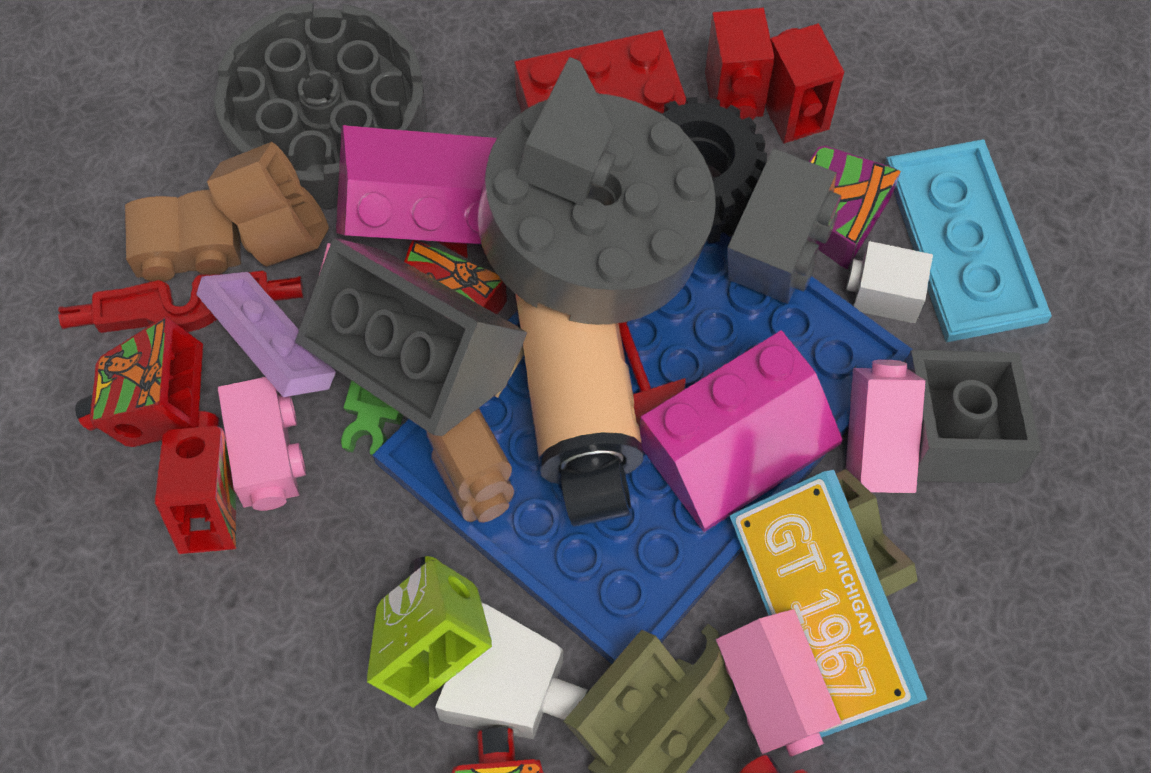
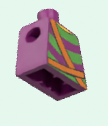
M820 146L816 149L809 162L837 172L834 193L841 195V199L836 210L838 217L826 244L817 241L816 244L819 245V251L848 270L852 260L856 257L892 198L901 171L832 147Z

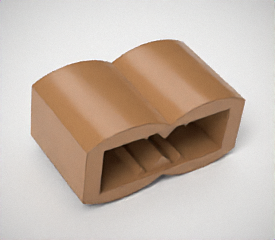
M273 142L220 162L207 181L214 205L232 222L237 224L244 248L266 267L318 249L329 229L320 206L313 196L301 186L291 162Z
M210 190L195 191L178 198L169 196L146 197L125 204L126 260L136 277H143L148 281L161 280L164 282L172 279L175 273L197 271L204 275L221 274L228 267H235L241 264L240 232L238 226L214 205L210 196Z
M478 408L443 436L432 435L427 431V438L433 447L432 461L463 518L468 522L478 520L483 523L502 515L509 508V502L514 495V488L509 481L512 466L480 409Z

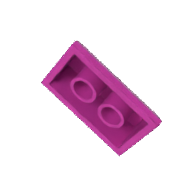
M342 125L336 233L347 236L482 244L478 229V207L488 157L497 138Z
M782 330L641 416L640 436L643 451L703 532L839 446L843 440L816 372Z

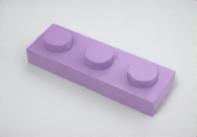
M249 272L203 276L201 278L196 293L197 296L282 397L328 390L330 388L336 371L295 342L299 329Z

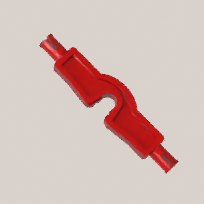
M265 271L249 272L273 301L304 298L301 276L269 281ZM198 275L192 282L190 301L181 307L173 305L172 291L169 285L161 280L122 289L95 292L92 295V304L59 307L58 311L60 314H58L60 326L62 329L95 325L98 332L104 333L148 327L167 316L187 332L199 330L217 320L196 294L201 278L212 275Z

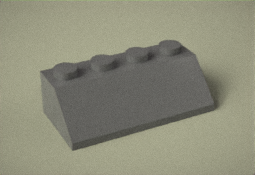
M333 238L295 342L432 435L443 436L506 387L527 332L383 249Z

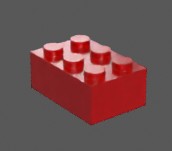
M662 30L514 61L516 97L521 113L527 108L549 98L569 57L581 62L596 93L623 97L643 104L660 113H664V104L674 100L678 105H684L686 102V96Z

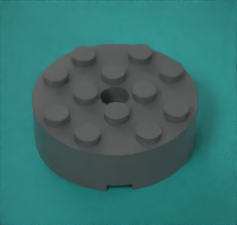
M308 3L272 13L254 23L232 43L217 70L219 79L216 96H213L214 107L231 157L273 142L287 156L296 171L301 186L313 196L320 208L337 207L342 125L426 132L427 110L421 68L413 47L406 37L389 21L363 8L343 4L342 10L314 9L313 3Z
M597 93L614 126L607 151L617 155L604 187L600 188L592 185L582 206L517 178L525 143L547 100H544L517 115L507 124L496 139L488 157L478 207V229L482 247L494 271L520 298L536 308L538 303L553 310L571 315L569 321L600 325L623 323L646 316L663 307L680 292L688 281L709 236L714 221L716 202L714 184L709 168L696 145L677 124L638 102L623 97Z

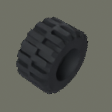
M697 97L686 98L684 105H678L675 100L664 104V113L660 114L677 124L696 145L706 164L714 167L721 173L720 176L712 178L716 207L712 228L707 238L708 244L719 242L722 232H725L729 237L733 236L767 163V153L764 152L766 143L762 134H755L756 124L750 117L740 118V109L733 105H730L727 109L720 107V100L709 98L708 103H698Z

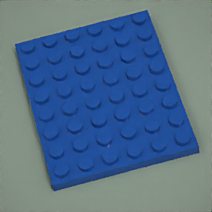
M725 232L721 233L719 242L708 244L706 240L688 281L672 300L653 313L627 322L651 389L686 378V389L782 330L816 372L841 437L849 429L853 368H872V361L905 362L910 351L913 350L814 277H811L804 292L795 289L789 304L729 280L728 245L733 236L729 237ZM517 310L507 321L520 328ZM622 343L625 363L629 368L633 394L641 391ZM524 355L499 397H492L479 407L512 466L509 481L514 488V495L509 502V508L499 517L483 523L478 520L468 522L463 518L432 461L433 447L427 438V431L412 420L408 419L373 454L376 465L611 664L641 630L655 635L662 643L743 551L730 516L703 532L644 451L643 463L634 471L626 474L632 515L573 527L567 513L562 485L549 482L541 476ZM825 455L738 511L804 481Z

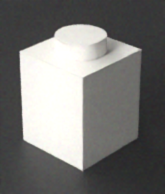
M869 241L863 260L853 259L849 271L846 290L856 292L853 306L863 313L916 323L926 299L933 254Z

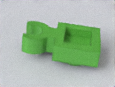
M351 380L343 409L348 414L357 415V419L344 430L341 439L342 448L347 452L353 453L357 440L361 436L371 435L373 443L370 447V455L373 457V454L387 441V437L383 432L385 422L401 425L403 414Z

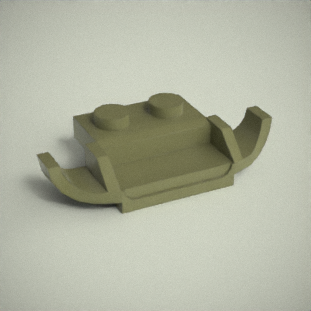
M707 624L701 631L707 640L706 649L694 665L681 659L675 661L655 635L641 630L563 721L595 758L588 767L591 773H686L730 719L724 710L733 692L734 684L725 669L724 659L716 641L717 638L722 636L715 628Z

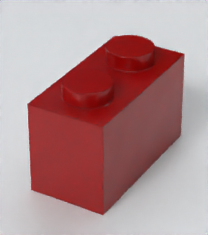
M764 7L713 12L705 67L709 97L720 100V107L725 109L730 105L740 109L741 119L750 117L753 120L755 117H763L775 59Z
M817 23L801 29L791 28L783 31L778 36L771 37L775 59L765 108L783 144L829 130L845 71L821 26Z

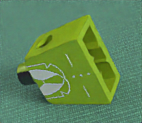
M424 556L413 560L409 565V577L381 599L376 608L367 683L414 708L492 647V639L478 588L474 583L434 557Z

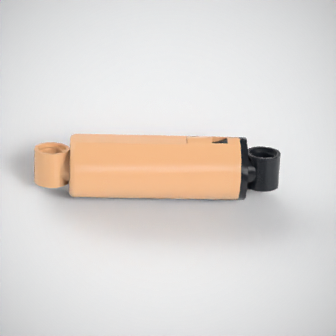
M516 294L520 328L527 332L523 342L541 476L549 482L562 485L567 513L573 527L632 515L626 474L634 471L643 463L644 453L639 425L636 423L629 368L625 363L619 324L595 325L569 321L571 315L553 310L538 303L536 308Z

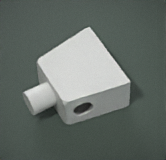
M482 603L492 639V647L444 684L435 706L439 720L482 730L510 728L513 729L514 736L534 739L543 713L565 720L588 693V690L557 678L563 664L562 648L489 605Z

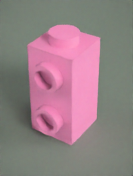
M874 360L872 361V368H853L846 469L870 492L916 493L926 380L907 369V363L902 361Z
M266 377L218 387L233 486L243 507L252 506L253 509L259 511L273 510L283 506L287 502L286 498L299 496L296 478L306 476V469L300 444H290L287 427L297 425L292 397H282Z
M794 609L759 618L716 639L724 659L725 669L733 681L746 713L748 726L754 734L762 754L785 746L789 757L824 744L819 732L842 723Z

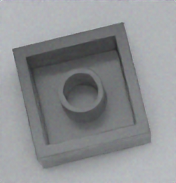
M773 148L728 245L729 280L786 304H789L795 289L804 292L817 263L814 261L819 248L816 242L819 241L826 244L838 217L836 210L841 195L834 193L837 172Z
M911 350L905 360L907 369L926 380L917 481L1017 483L1041 451L1020 353Z

